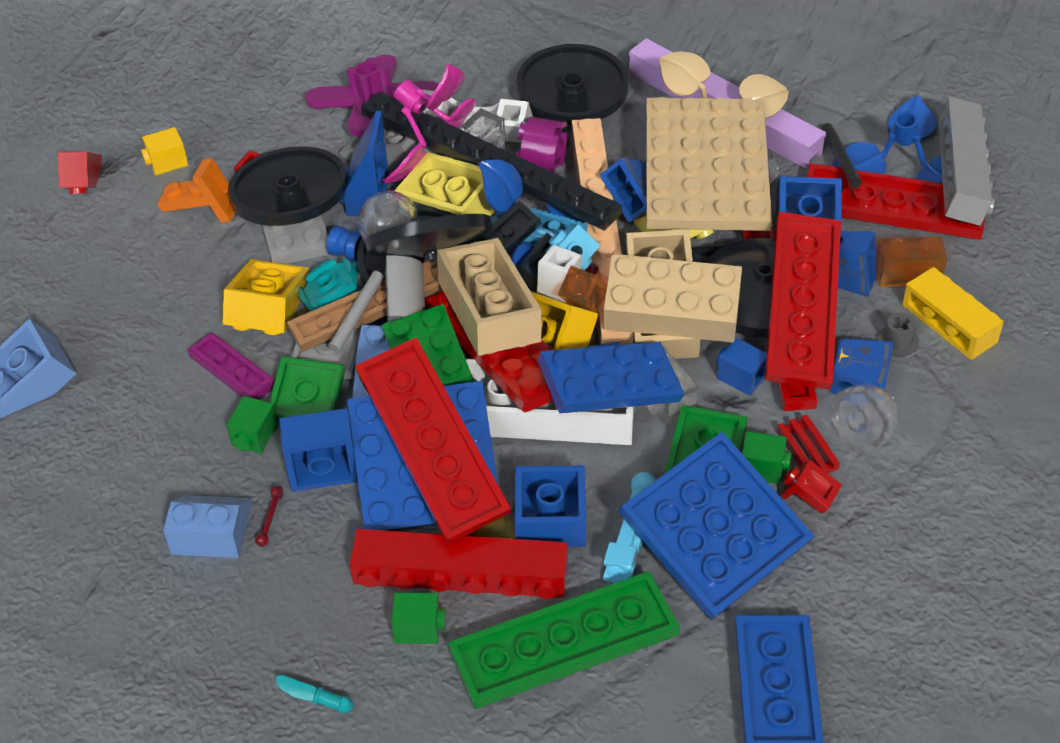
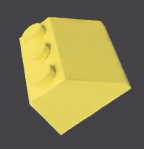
M427 152L394 191L397 197L457 215L486 214L491 217L495 212L485 196L483 177L479 166Z

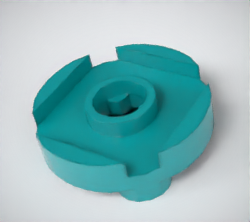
M342 258L343 262L337 263L334 259L328 260L317 266L307 275L305 279L308 284L304 290L300 286L298 296L309 310L318 309L358 291L359 286L356 283L358 273L348 259Z

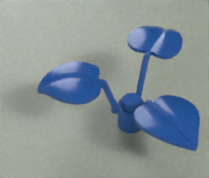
M919 95L902 104L889 118V140L881 153H879L877 146L868 142L853 143L845 148L855 170L884 174L887 165L882 158L887 156L893 142L896 141L901 146H909L914 143L920 163L924 167V169L919 171L917 179L943 183L941 156L933 158L929 164L925 160L920 140L934 133L937 121L934 114L924 104ZM836 159L832 165L833 167H840Z
M486 160L478 163L483 177L485 196L491 208L497 211L496 215L491 216L492 224L516 203L515 199L519 198L523 192L520 174L514 166L502 160ZM547 204L549 213L553 215L558 214L559 217H569L570 220L575 219L576 222L581 221L582 223L581 219ZM523 241L515 248L512 262L516 268L534 247L532 244ZM527 285L529 290L534 291L530 286Z

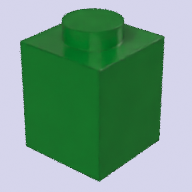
M243 396L226 425L231 446L241 451H252L262 454L278 426L274 404Z
M746 431L742 454L768 483L780 484L782 471L788 472L790 466L791 451H785L787 437Z
M394 593L391 623L394 643L438 644L439 630H445L446 608L439 607L438 593Z

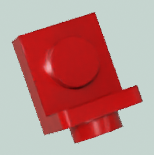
M808 460L801 467L793 466L788 471L782 481L786 485L780 496L786 500L795 493L822 514L829 509L842 484L814 462Z

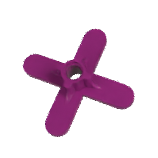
M379 55L375 58H367L365 62L348 68L346 71L350 85L311 89L305 95L307 105L315 109H324L326 107L349 108L353 106L347 123L348 131L351 135L362 138L371 119L362 116L361 106L379 91L394 98L395 91L403 83H392L397 68L396 58L392 55ZM435 81L413 82L421 90L435 91L439 85Z

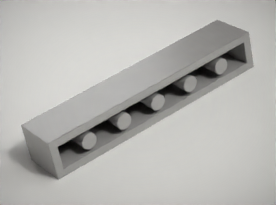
M948 96L938 118L945 216L980 226L985 215L991 214L995 204V198L991 194L993 181L990 180L989 176L991 164H988L987 159L989 155V148H986L987 132H984L986 118L982 115L981 104Z

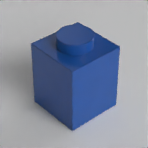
M736 338L734 343L732 342L728 348H722L717 356V379L751 396L765 378L766 352Z

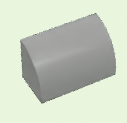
M386 255L387 321L390 322L425 310L423 264L412 257Z

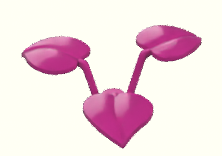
M446 64L444 76L432 96L423 92L409 79L404 81L395 91L394 98L404 106L401 112L406 115L419 140V144L407 155L394 172L388 177L381 179L383 182L393 183L405 179L426 155L424 149L427 144L411 113L415 112L418 115L427 107L447 121L448 124L460 129L466 118L473 111L477 103L474 98L466 99L452 116L446 115L437 108L442 102L449 100L464 82L465 74L458 67Z

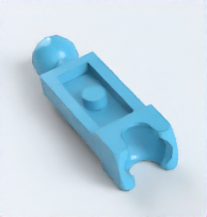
M648 472L636 474L631 481L632 494L630 499L656 481V478ZM625 519L623 520L617 543H609L603 565L606 566L603 580L611 584L634 576L636 552L640 553L643 540Z

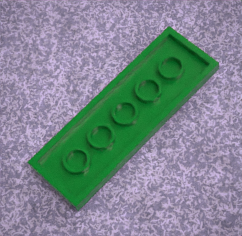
M648 571L449 641L448 649L475 710L679 635L680 627L653 576Z

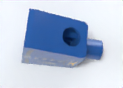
M621 158L602 172L600 177L614 200L622 205V213L630 223L646 213V162Z
M841 231L838 288L869 296L877 278L875 232Z
M857 339L840 340L837 356H834L831 393L881 409L894 342Z

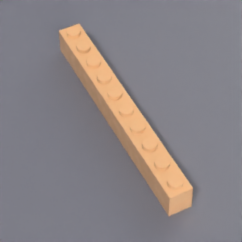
M601 118L572 120V151L577 184L613 200V196L600 177V174L608 169ZM617 220L605 231L586 222L587 233L601 245L591 256L593 258L592 263L596 264L599 270L595 276L590 277L595 313H598L596 325L599 345L619 342V345L633 344L634 332L604 329V304L612 254L622 255Z

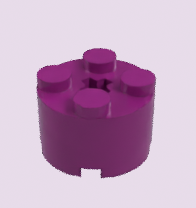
M530 117L526 123L521 122L518 132V139L522 140L521 151H517L516 156L560 176L561 173L555 171L557 165L563 166L568 133H562V128L567 127V123L537 117Z

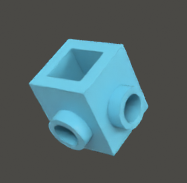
M570 224L564 231L560 229L549 240L551 246L546 252L555 245L582 255L581 272H583L592 263L593 258L591 256L601 245L579 224Z

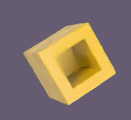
M176 127L142 137L145 148L140 150L145 166L151 165L155 176L188 166L184 144Z

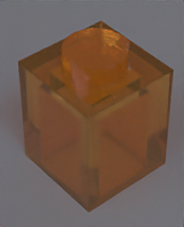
M571 265L557 295L569 304L597 313L606 294L607 284L599 276Z

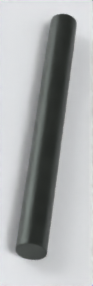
M831 123L824 124L822 131L826 132L825 137L850 187L854 189L859 188L862 183L833 125Z

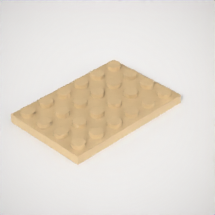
M647 98L646 229L771 231L772 215L764 99Z

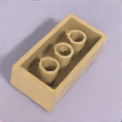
M689 229L626 233V255L693 262ZM634 332L633 342L634 344L661 342L669 359L699 357L701 339Z
M498 238L437 250L438 282L478 356L541 342V308Z
M612 254L604 304V329L734 343L742 266Z

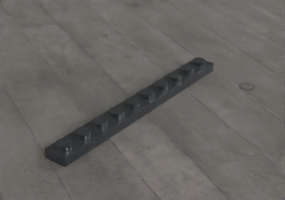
M379 91L361 106L362 116L372 119L376 111H382L384 126L419 142L406 115L401 112L404 106L396 99ZM415 112L411 113L427 144L426 146L446 156L479 166V162L486 160L508 162L520 174L524 193L604 231L621 215L622 205L427 113L422 112L418 115Z

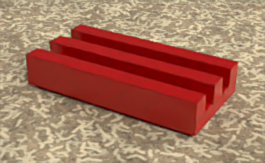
M808 415L801 416V421H797L796 418L790 420L789 425L784 423L778 424L777 433L779 436L787 437L786 447L791 451V455L799 467L805 464L808 459L795 441L792 433H795L803 445L806 454L827 473L839 469L840 462Z

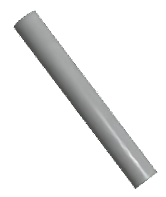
M372 272L330 342L329 348L332 351L339 353L384 279L380 272Z

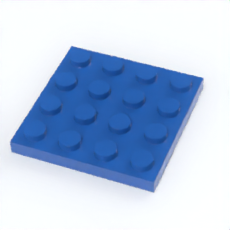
M477 381L444 386L498 484L483 382ZM370 397L347 399L364 529L400 531L437 525Z
M723 432L712 438L623 504L618 511L711 621L815 537Z

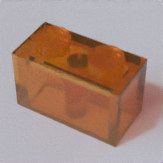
M942 237L879 239L876 255L879 286H906L908 282L932 267H935L944 274L947 256Z

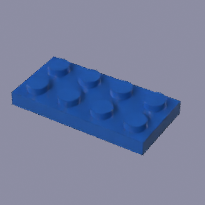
M661 342L541 351L538 358V363L559 414L680 402L684 396V391Z
M809 615L736 616L735 633L744 743H824Z

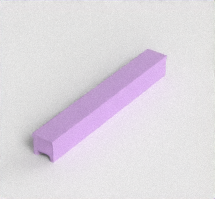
M646 38L629 51L630 75L673 98H702L699 88L693 95L686 97L677 96L667 89L662 80L658 62L662 56L673 53L670 50ZM710 72L709 78L703 82L706 87L707 98L741 99L738 86ZM782 109L774 116L765 119L768 149L803 168L809 166V160L815 155L819 157L822 154L826 132Z

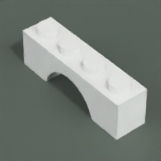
M422 90L430 96H432L434 92L429 90ZM450 98L442 102L437 108L446 115L452 116L462 103ZM500 99L496 105L490 107H474L460 129L478 138L522 143V140L518 139L521 122L526 123L533 116L529 102ZM427 107L423 111L427 114H433L435 118L447 123V121L439 117L437 114L429 110Z

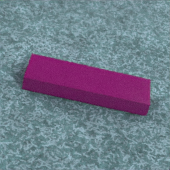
M212 332L188 349L191 359L242 398L246 396L260 400L273 390L275 379Z

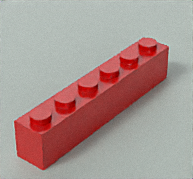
M356 529L350 568L353 584H361L365 587L391 586L405 590L421 588L432 589L437 592L450 590L465 591L471 594L495 593L509 597L525 595L538 596L543 599L565 598L568 542L463 536L447 544L442 534Z

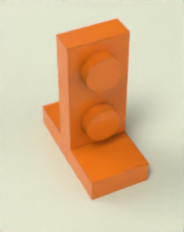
M213 158L202 160L192 177V181L168 184L157 202L162 212L210 206L221 223L231 222L236 213L229 197V182Z

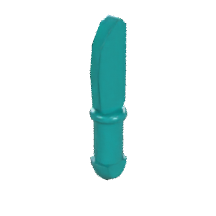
M283 675L276 676V683L281 690L297 699L313 702L315 705L320 704L343 714L351 712L354 707L353 701L345 695L341 696L326 691L323 687L317 688Z

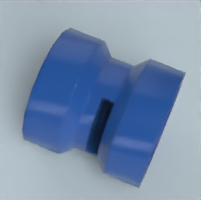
M334 226L327 239V253L337 257L344 255L348 260L357 261L358 246L364 233L359 231L351 233L344 227Z

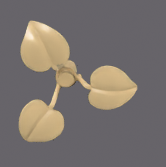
M680 51L669 53L659 59L658 63L661 69L662 80L670 92L677 96L686 97L693 95L699 88L702 98H707L706 87L703 82L709 78L710 68L703 58L691 52ZM762 74L748 76L739 87L741 99H764L765 119L774 116L782 109L789 94L784 85Z

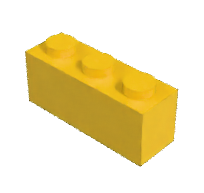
M932 267L906 284L902 305L970 360H973L998 343L1004 321L935 267Z

